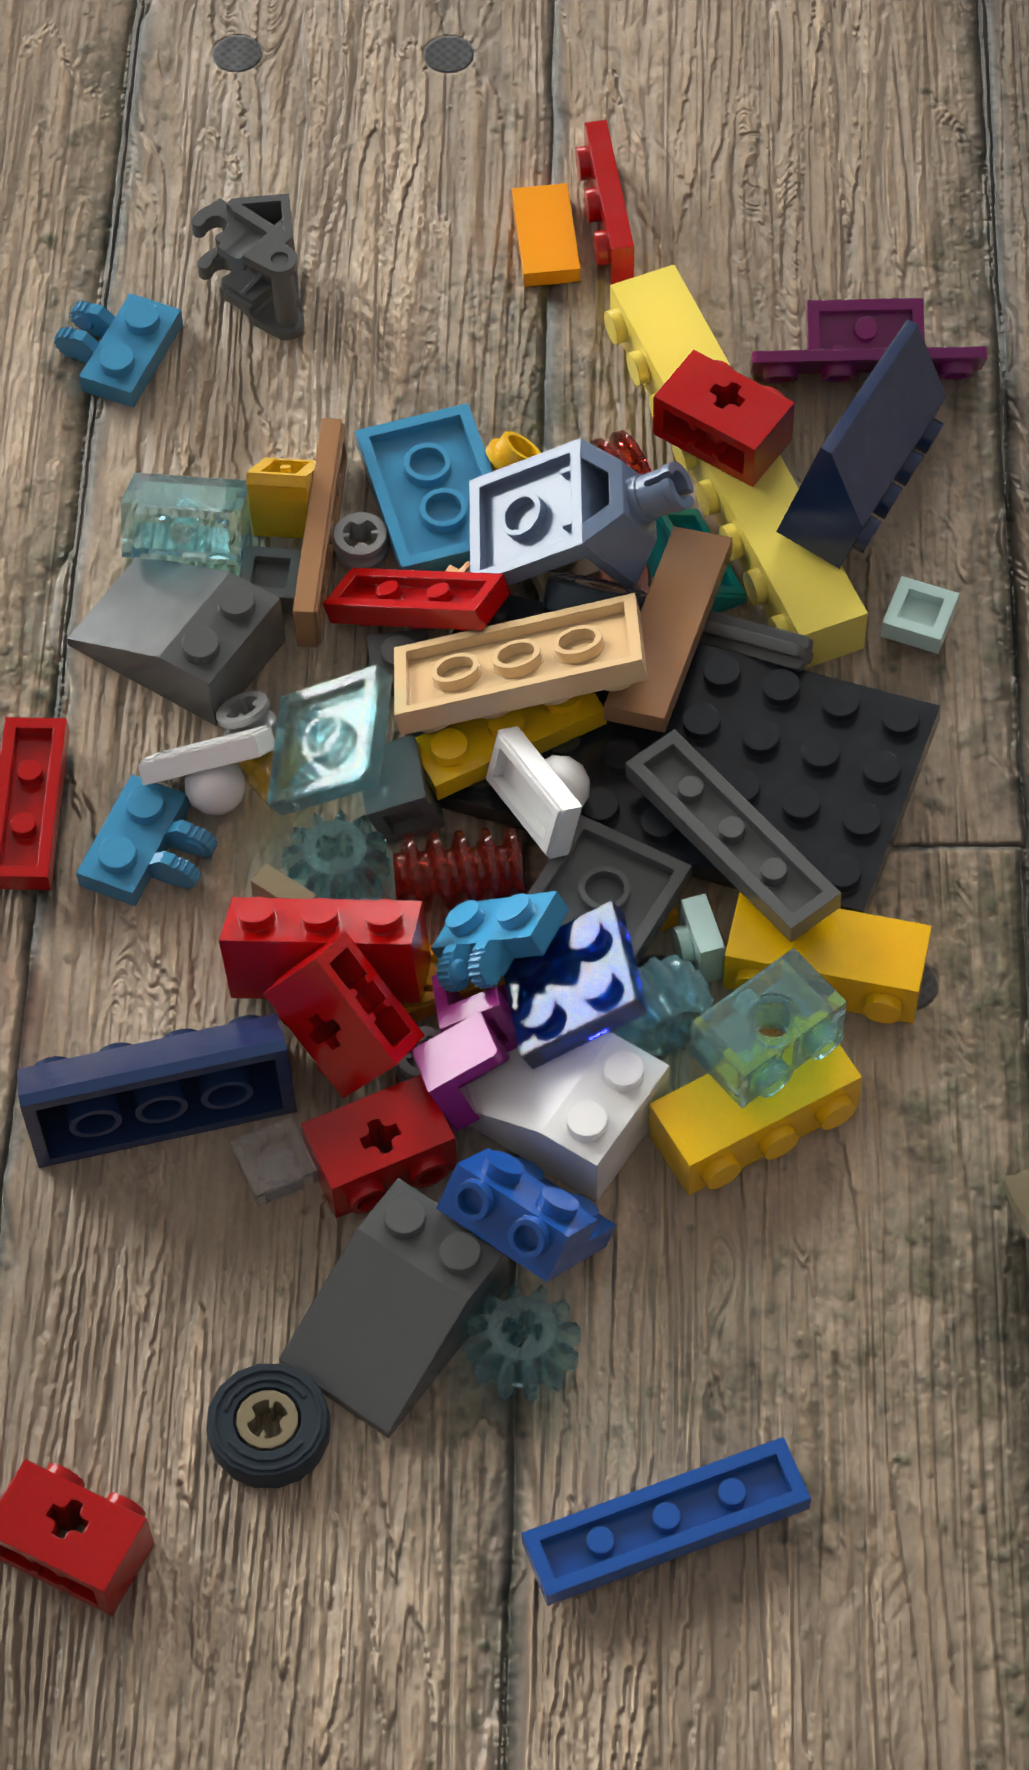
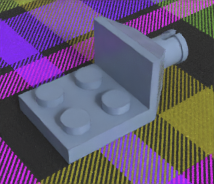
M579 438L469 480L470 572L503 574L507 586L587 558L626 589L636 586L657 541L656 520L664 515L675 511L681 512L693 506L694 498L687 495L694 492L691 479L685 468L676 461L667 463L649 473L638 474L622 460Z

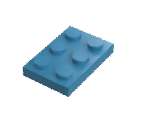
M466 403L355 430L356 446L381 520L387 529V537L398 570L446 571L449 565L460 568L465 562L470 561L469 480L493 472L469 404Z

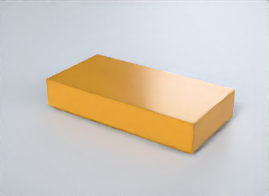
M568 184L512 188V206L524 287L580 282V263Z

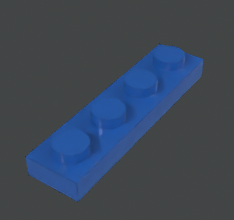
M784 1437L522 1532V1544L545 1602L549 1606L810 1509L811 1497Z

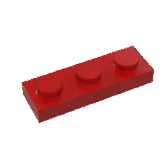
M607 120L584 122V146L575 147L577 174L579 181L589 180L590 188L584 189V202L588 223L598 222L599 231H593L595 259L597 266L607 265L612 285L634 277V243Z
M351 568L324 601L323 606L330 623L354 624L362 627L374 625L409 627L410 629H455L463 632L469 630L483 631L510 595V591L504 575L499 573Z
M5 717L0 751V889L51 890L70 733L67 718Z

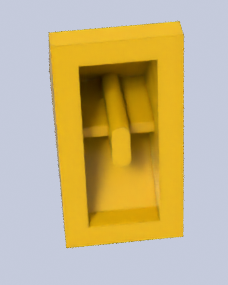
M265 457L247 472L246 486L253 536L304 538L315 460Z

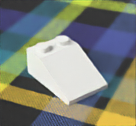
M520 1007L526 1045L507 1052L509 1055L507 1062L466 1084L480 1118L468 1126L520 1157L533 1162L542 1170L597 1202L648 1132L649 1103L669 1094L670 1065L614 1033Z

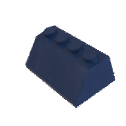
M909 319L906 320L819 449L776 531L839 569L852 548L864 553L882 522L873 517L874 514L885 520L903 489L895 484V482L906 487L924 455L915 450L917 449L927 454L944 425L935 416L946 399V394L919 326Z
M277 1014L263 1017L244 1015L231 1020L226 1025L198 1031L194 1029H178L156 1040L137 1044L113 1043L103 1047L99 1052L72 1058L61 1056L48 1057L38 1061L34 1066L17 1069L20 1108L39 1168L297 1112L288 1050Z

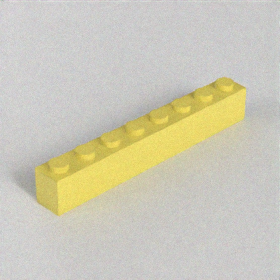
M675 265L610 285V310L604 312L605 326L613 344L621 343L626 351L627 367L634 384L637 387L644 385L648 392L652 417L653 396L693 349L713 360H720L730 365ZM672 445L676 462L680 463L686 471H690L696 482V496L703 513L706 516L714 515L719 525V535L732 537L733 552L730 561L737 559L743 569L744 586L754 606L762 605L768 616V626L809 636L812 639V652L814 655L811 663L807 664L805 669L864 649L868 612L843 567L837 568L776 532L799 489L782 457L779 455L755 486L751 487Z

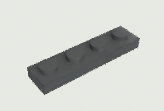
M675 729L625 762L626 778L790 942H793L841 907V892Z

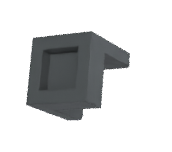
M409 735L356 752L365 813L386 845L445 827L442 805L426 783L420 745L414 736Z

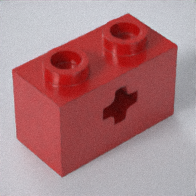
M693 349L653 396V434L754 487L792 441L795 402L786 398L777 389L763 386L736 372L727 363L713 360Z
M346 931L292 966L263 993L276 1010L279 1019L289 1027L315 1061L321 1074L331 1082L342 1098L347 1097L396 1066L425 1036Z
M421 1074L300 1123L305 1155L335 1218L351 1212L363 1214L372 1211L398 1178L412 1187L426 1188L443 1180L449 1171L454 1170L457 1164L455 1136L443 1112L429 1094ZM379 1149H383L385 1153L381 1154Z
M24 1459L0 1498V1561L113 1616L155 1544L148 1520L145 1518V1511L134 1501L123 1495L109 1493L108 1497L104 1498L84 1488L85 1482L77 1474L59 1464L49 1463L45 1469ZM80 1524L84 1526L85 1530L83 1533L76 1531ZM62 1529L68 1532L64 1538H61L59 1534Z

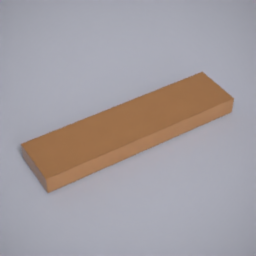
M321 418L293 605L297 646L318 648L319 643H322L326 615L323 603L329 594L335 552L333 534L334 527L340 517L348 461L346 430L342 419Z
M673 527L640 611L648 680L633 683L628 688L620 691H609L604 704V720L665 733L733 552L732 537Z

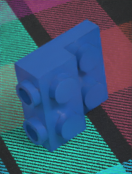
M490 1148L456 1164L436 1207L437 1210L545 1282L605 1248L617 1226L599 1214L598 1207L588 1198L576 1193L566 1192L546 1179L541 1168L533 1162L520 1157H513L505 1152L491 1150Z

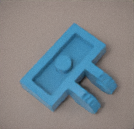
M129 293L116 316L102 305L91 304L89 301L84 302L83 300L81 302L77 301L71 309L69 317L72 319L71 322H74L75 326L80 329L75 330L73 327L69 328L67 326L65 328L61 327L53 338V343L56 345L55 348H58L59 352H62L64 356H69L70 359L75 358L77 361L86 363L79 375L83 392L134 408L182 328L181 309ZM88 332H91L92 335L101 337V338H102L101 341L98 342V341H97L93 336H91Z
M131 774L76 872L78 884L83 888L133 906L137 905L151 878L173 886L177 885L179 888L192 889L200 878L201 872L198 871L199 868L189 860L177 857L176 854L166 850L168 847L188 854L192 853L197 857L209 858L216 849L218 841L206 829L184 820L190 809L189 799L184 792L158 783L143 786L141 777Z
M558 891L528 895L521 893L506 898L483 901L468 900L457 904L447 915L444 927L430 948L439 960L438 964H436L437 971L435 973H437L440 987L443 986L444 991L449 990V992L465 990L466 986H469V980H471V983H474L475 987H480V989L492 988L497 986L498 982H501L500 977H504L514 959L544 955L570 910Z

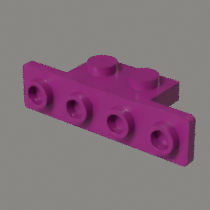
M924 298L807 300V350L753 351L750 359V374L763 375V381L767 383L794 382L798 380V374H821V380L826 382L855 380L856 373H871L907 319L919 326L925 341ZM986 346L927 347L940 379L960 380L973 376V370H981L987 360Z

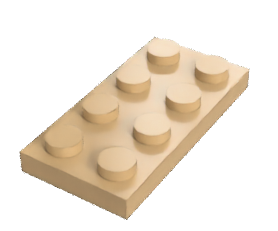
M635 593L486 626L483 631L469 630L394 647V716L400 735L420 731L424 733L437 732L455 723L478 718L495 719L513 710L540 704L558 705L566 702L571 697L602 690L620 691L628 688L633 683L647 681L641 613Z

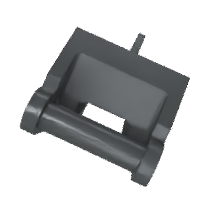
M289 193L232 198L228 202L219 198L198 211L191 219L192 233L195 237L202 238L209 230L222 228V232L215 236L216 247L206 252L197 262L199 277L203 280H208L219 270L231 271L221 278L222 292L227 302L243 311L252 325L281 340H292L299 337L305 329L303 313L297 309L300 306L297 272L298 259L295 252Z

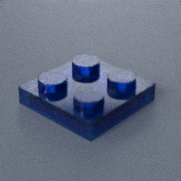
M612 900L560 926L544 955L516 958L504 975L520 1057L532 1069L648 1013L625 915Z

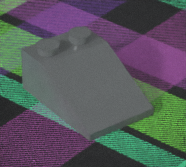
M139 555L67 638L68 646L215 726L218 724L216 719L218 708L231 697L243 693L286 641L281 600L279 597L229 571Z
M399 1178L356 1229L279 1358L280 1364L304 1372L320 1388L324 1395L387 1438H390L510 1285L508 1256L437 1210L438 1203Z

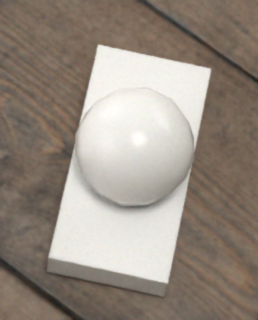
M267 725L157 752L140 760L141 763L137 764L143 786L186 775L185 794L191 805L208 815H225L233 811L240 804L245 793V775L237 762L260 757L277 747L271 727L267 728Z
M518 726L499 730L486 780L549 859L569 855L581 809L589 797L590 779L582 764L570 756L552 755L544 759Z

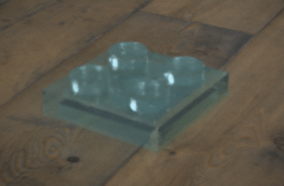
M374 665L280 698L267 806L283 816L380 786L392 675L378 665Z

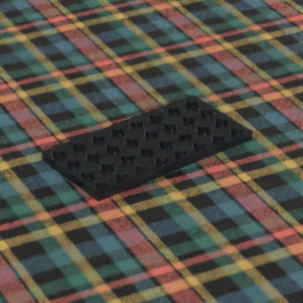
M510 594L486 626L552 611L545 608L543 602ZM454 629L452 634L460 633L463 631ZM698 643L665 733L606 721L607 724L543 752L541 756L544 759L552 755L570 756L583 765L590 779V792L587 801L581 809V815L692 865V877L737 889L626 778L625 762L675 729L841 892L840 909L868 913L940 721V705L805 670L797 672L785 669L755 657ZM609 691L594 692L604 707ZM420 731L411 734H406L405 737L412 735L416 738L424 734V732ZM486 779L438 800L442 808L526 831Z

